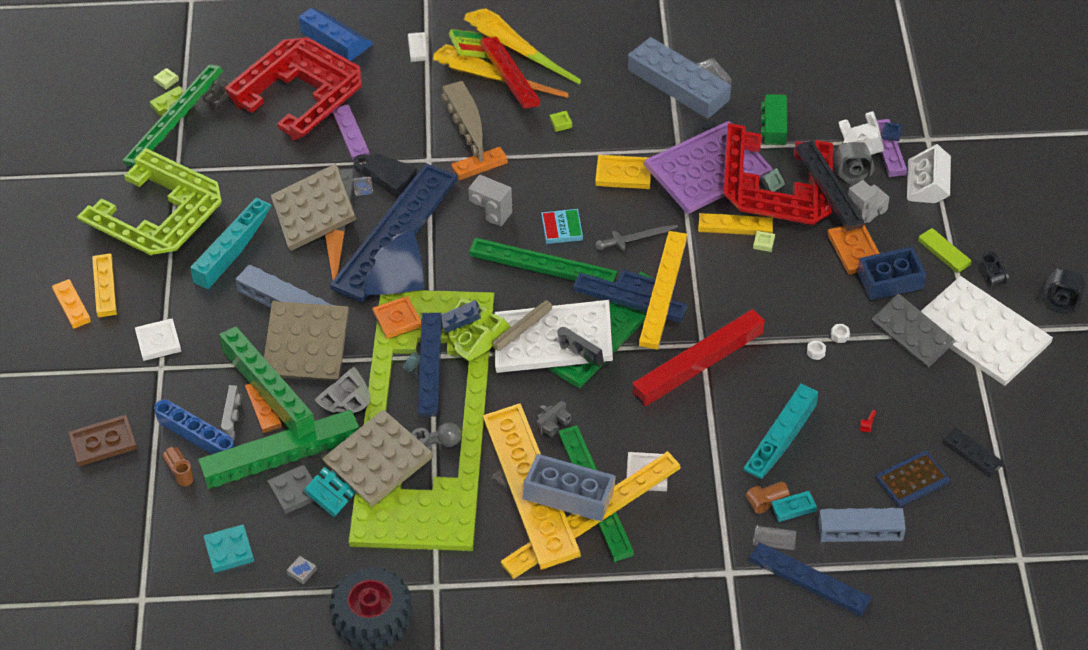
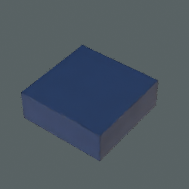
M885 122L882 139L900 142L903 125Z

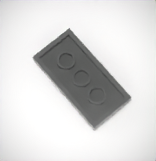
M899 293L872 318V322L927 368L955 343V339Z

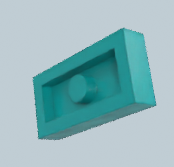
M809 491L771 502L772 511L778 522L813 513L817 510V506Z

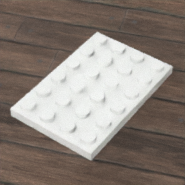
M961 276L921 311L955 339V343L950 347L951 350L1004 386L1039 355L1053 339L1052 336Z
M609 300L552 306L551 311L500 351L495 349L496 372L588 363L583 357L574 354L569 348L563 349L560 347V338L557 334V330L560 327H567L602 349L604 361H613ZM535 308L495 312V314L505 318L512 327Z

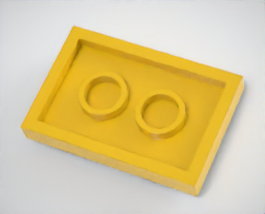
M598 155L596 186L650 189L651 172L644 166V161L648 158Z

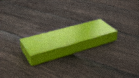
M933 228L919 236L918 241L957 274L971 265L972 260Z

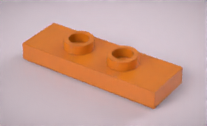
M251 384L245 385L262 432L266 433L281 428L280 419L274 410Z

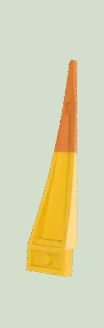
M445 44L434 53L433 60L439 61L440 64H449V67L454 71L506 83L494 65L478 57L459 55L455 46ZM527 80L533 90L568 98L567 92Z

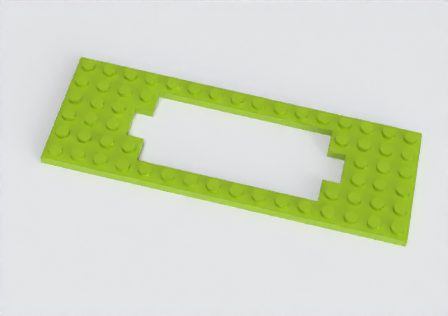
M417 290L404 293L380 294L379 305L408 296L422 322V313L441 312L444 314L455 309L461 298L471 302L476 300L479 305L488 308L493 313L494 293ZM377 322L368 388L370 403L366 406L364 425L383 409L387 410L393 353L416 354L417 344L421 342L422 327L386 339ZM442 323L441 343H447V355L460 356L454 349L455 347L450 340L449 332L446 333L443 329ZM490 349L469 361L458 478L434 477L433 490L401 489V483L373 507L355 492L349 537L350 547L473 551Z

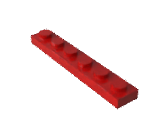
M497 36L481 38L480 45L523 108L539 106L540 99Z

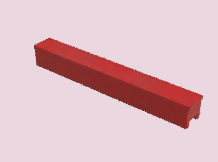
M753 309L633 382V395L635 397L638 396L646 407L763 334L765 320Z

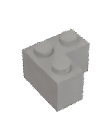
M479 175L468 188L469 201L485 208V220L502 226L512 213V189L507 185Z
M862 180L849 188L848 197L865 223L872 221L874 217L887 211L889 196L875 184L870 187Z

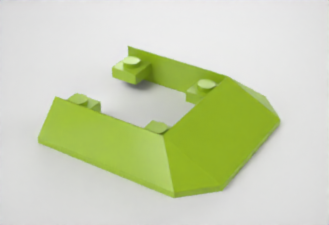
M145 148L135 158V165L124 175L125 180L138 187L147 179L172 190L167 196L168 201L179 207L160 226L144 220L137 228H134L112 217L117 211L116 205L101 198L93 207L88 205L77 216V219L149 255L178 250L218 208L222 201L217 181Z

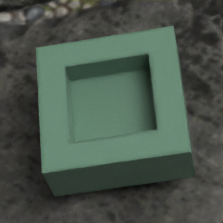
M777 168L761 177L767 191L774 192L785 185Z

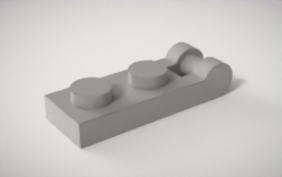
M229 385L221 428L224 433L231 436L234 440V422L238 421L239 412L237 407L241 405L242 395L238 393L237 386Z

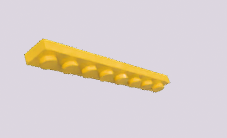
M668 232L639 340L640 347L657 350L659 348L687 241V234Z

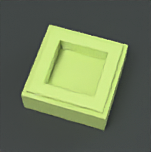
M167 68L154 77V82L164 89H168L179 81L178 76Z
M757 231L753 249L772 252L775 234Z

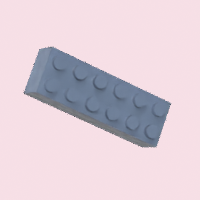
M652 37L628 55V70L707 119L730 101V84Z

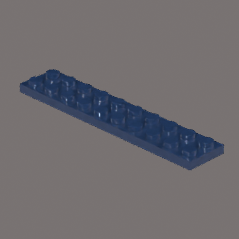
M426 163L331 282L330 289L363 303L368 295L364 294L366 275L368 271L372 270L376 262L374 257L382 247H387L393 241L392 238L399 233L412 229L416 235L457 182V175Z

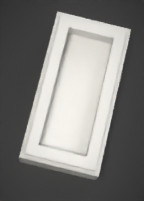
M425 32L408 34L411 62L428 60Z

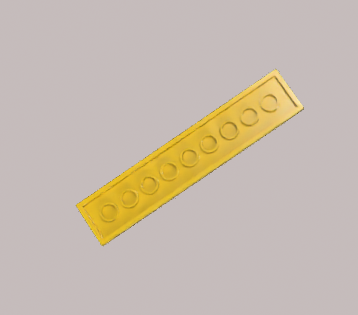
M519 403L483 415L484 422L541 570L580 557L579 548L564 511L523 499L524 481L536 455H541L521 404Z

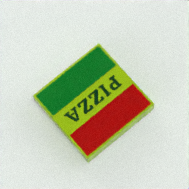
M450 29L449 36L459 55L489 58L480 45L481 38H484L482 33Z

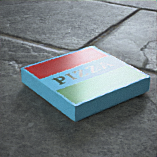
M578 209L541 213L546 244L583 240Z

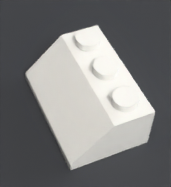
M938 144L908 159L907 199L909 201L937 203L950 196L951 156Z

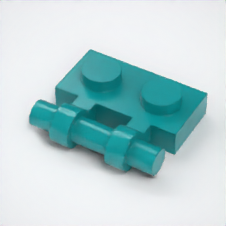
M324 467L320 474L325 479L323 480L319 475H316L303 492L330 515L335 517L348 502L343 495L345 494L351 499L355 492L347 483L342 482L336 477L337 474L334 471H329ZM331 482L339 491H336L329 483Z

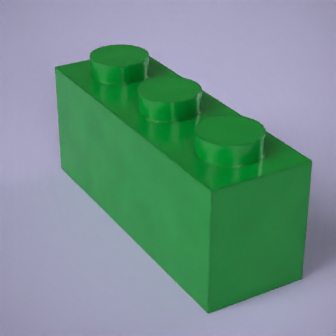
M765 94V101L761 102V112H764V114H761V125H764V127H761V137H764V145L786 146L787 95Z

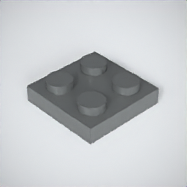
M305 465L267 480L268 486L284 514L314 502L312 498L303 492L313 480Z

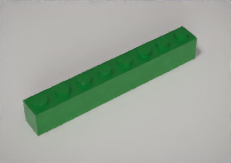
M237 327L220 333L223 353L293 434L299 439L316 431L314 416L311 410Z
M352 410L314 421L316 431L299 439L289 429L198 459L207 488L218 487L252 474H258L270 468H276L280 465L336 448L359 429Z

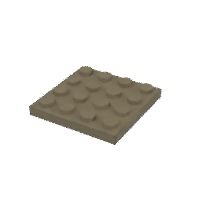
M336 164L271 195L288 248L291 251L357 219L340 170Z
M272 301L264 358L281 378L338 381L341 375L349 307Z
M383 409L324 456L322 460L366 503L373 507L434 456L432 451Z

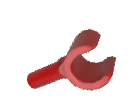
M872 410L868 420L861 419L860 431L871 432L873 418L876 415L875 410Z

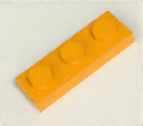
M70 279L52 286L53 292L73 329L91 322Z

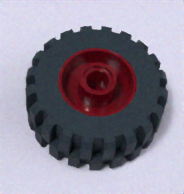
M366 567L367 569L364 570L359 568L354 570L355 573L350 574V572L346 574L344 580H339L335 585L336 589L334 588L331 592L330 612L335 632L341 637L343 642L346 644L351 642V647L356 649L363 647V650H370V648L379 650L385 645L389 647L394 644L393 641L395 639L399 641L403 637V632H407L410 627L412 605L409 588L405 585L404 580L400 576L396 577V573L391 570L386 572L385 568L378 567V569Z

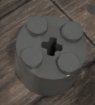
M849 142L838 146L834 161L840 178L844 179L847 183L857 184L862 180L865 181L864 178L868 175L870 177L873 174L874 163L866 143Z

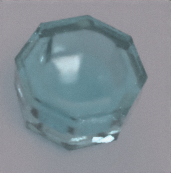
M413 352L404 363L403 368L408 372L413 371L420 363V356Z

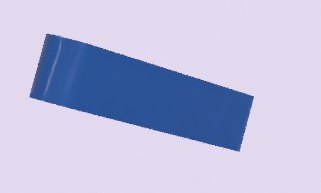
M160 400L155 404L154 409L160 425L208 453L215 454L235 447L231 436L168 400Z

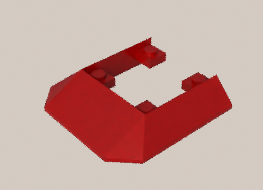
M307 37L281 41L224 89L239 110L244 108L253 113L264 103L263 98L258 95L278 78L285 83H289L293 78L297 77L315 87L317 90L313 93V99L318 102L299 119L288 114L277 123L278 129L290 135L293 141L307 134L361 88L362 83L360 66Z
M727 124L723 194L740 211L811 225L832 213V206L810 171L809 184L795 182L793 185V195L759 189V175L743 172L744 150L759 152L761 148V134L745 131L746 126ZM815 140V145L833 171V143ZM796 141L794 145V159L803 161L796 151V146L804 142Z

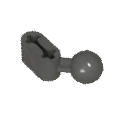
M452 422L441 424L437 432L429 433L425 428H417L411 433L429 450L431 449V444L440 443L445 447H453L459 443L462 436L458 425Z

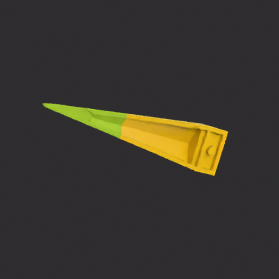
M486 8L466 13L464 20L469 22L471 26L477 27V30L488 37L497 36L503 45L580 84L581 79L564 70L537 51L499 15Z

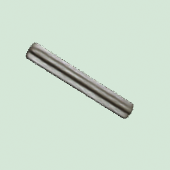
M545 300L496 338L492 342L494 349L500 351L551 311L552 304Z

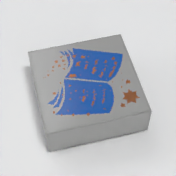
M299 556L287 569V574L304 584L317 568L316 565Z

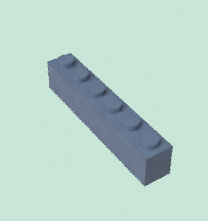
M248 265L236 278L238 292L269 307L272 306V301L331 305L322 298L315 297L307 291L296 288L291 283H286L276 276L270 275L260 268H255L251 265Z

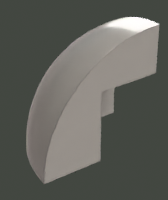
M353 367L322 392L315 401L330 412L352 410L355 413L368 406L370 394L363 378Z

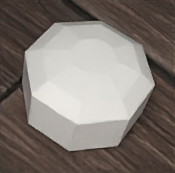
M836 324L831 328V338L835 342L845 343L849 339L850 330L846 325Z
M813 340L808 344L807 355L811 359L820 360L825 356L826 345L821 341Z

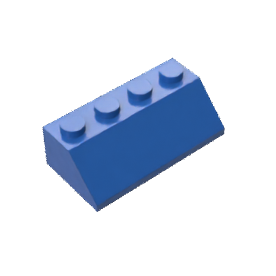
M310 8L299 16L301 33L349 61H352L373 45L372 41L323 11Z

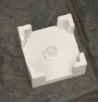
M874 111L865 114L868 121L867 124L854 128L850 127L847 119L839 121L840 129L844 136L843 143L864 142L869 148L871 155L884 151L880 128Z

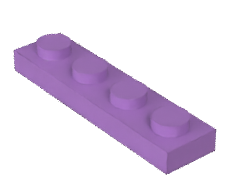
M349 105L337 107L332 111V115L352 161L360 154L370 156Z
M889 119L877 120L881 138L885 122L890 123ZM882 139L884 151L880 152L888 177L906 175L907 168L897 141Z

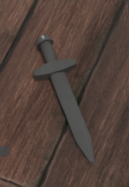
M678 225L662 226L626 236H621L618 232L612 231V239L598 240L595 246L597 250L602 251L603 248L616 245L621 251H624L625 242L665 233L677 228Z

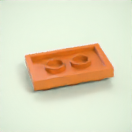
M865 225L862 228L847 231L844 226L828 230L827 235L848 275L857 273L859 258L880 254Z

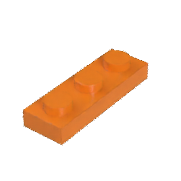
M497 147L484 152L482 162L478 160L477 156H472L452 163L451 168L455 175H457L458 180H462L508 163V158L501 147Z

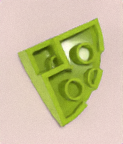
M461 298L455 309L471 301ZM479 305L481 319L449 332L450 340L455 347L454 349L461 357L468 361L489 350L493 346L492 342L511 327L505 318L491 313L488 308Z

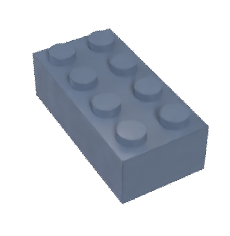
M537 454L524 481L523 499L602 522L614 493L616 476Z

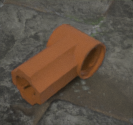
M178 447L166 449L162 457L175 476L177 484L180 486L190 485L194 481L190 462L184 458Z
M780 481L765 488L760 486L753 487L748 490L745 497L754 512L760 514L770 508L772 501L789 497L790 494L785 482Z

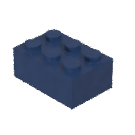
M913 246L859 258L857 274L870 301L897 295L898 293L902 294L924 289L926 272Z

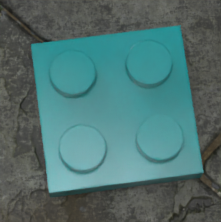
M244 524L203 535L214 573L254 562Z

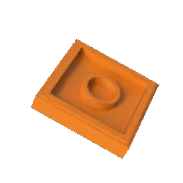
M408 296L372 308L373 314L386 339L422 327V322Z

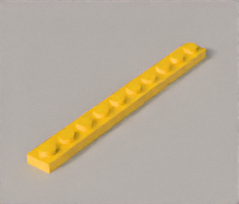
M667 451L614 487V493L603 520L678 471L680 464ZM571 514L567 517L574 538H577L601 522L577 514ZM531 542L501 560L502 566L513 579L538 563Z

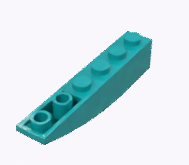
M255 198L190 267L193 283L209 289L251 240L271 208L270 203Z
M803 384L799 385L743 468V471L760 479L767 474L792 443L817 406L818 391Z

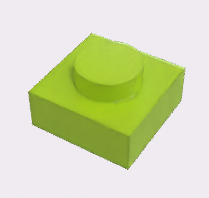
M567 111L550 115V122L555 132L572 128V121Z

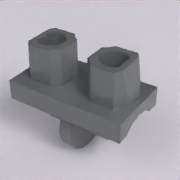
M562 400L554 407L551 405L549 407L544 405L538 407L539 415L536 416V423L539 428L537 433L540 436L546 433L553 437L559 430L558 425H556L558 422L564 426L571 422V414L566 410V403Z

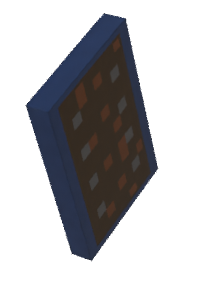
M927 451L877 474L875 478L898 508L948 484L950 480Z

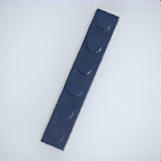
M583 273L579 274L573 285V291L602 300H609V302L646 313L652 296L651 293ZM671 300L666 319L681 323L687 311V304Z
M441 312L422 313L418 397L419 417L438 416Z
M761 542L757 544L749 557L750 562L862 617L871 602V596Z

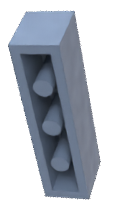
M828 508L820 510L818 520L821 542L903 541L906 530L903 508Z

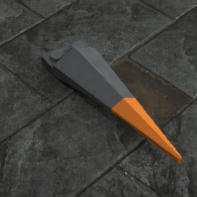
M353 169L340 170L351 201ZM346 225L325 234L333 280L339 271Z

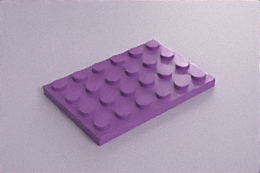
M730 121L644 161V166L687 214L725 196L723 188L727 124ZM744 150L743 172L757 174L759 179H761L762 176L773 170L758 152Z

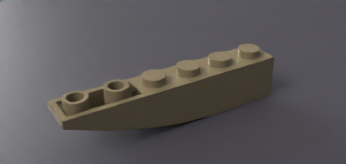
M463 81L443 86V94H441L442 102L447 104L448 112L453 115L455 124L459 125L461 135H465L466 143L471 146L472 154L477 156L478 160L482 162L484 145L482 124L477 106Z

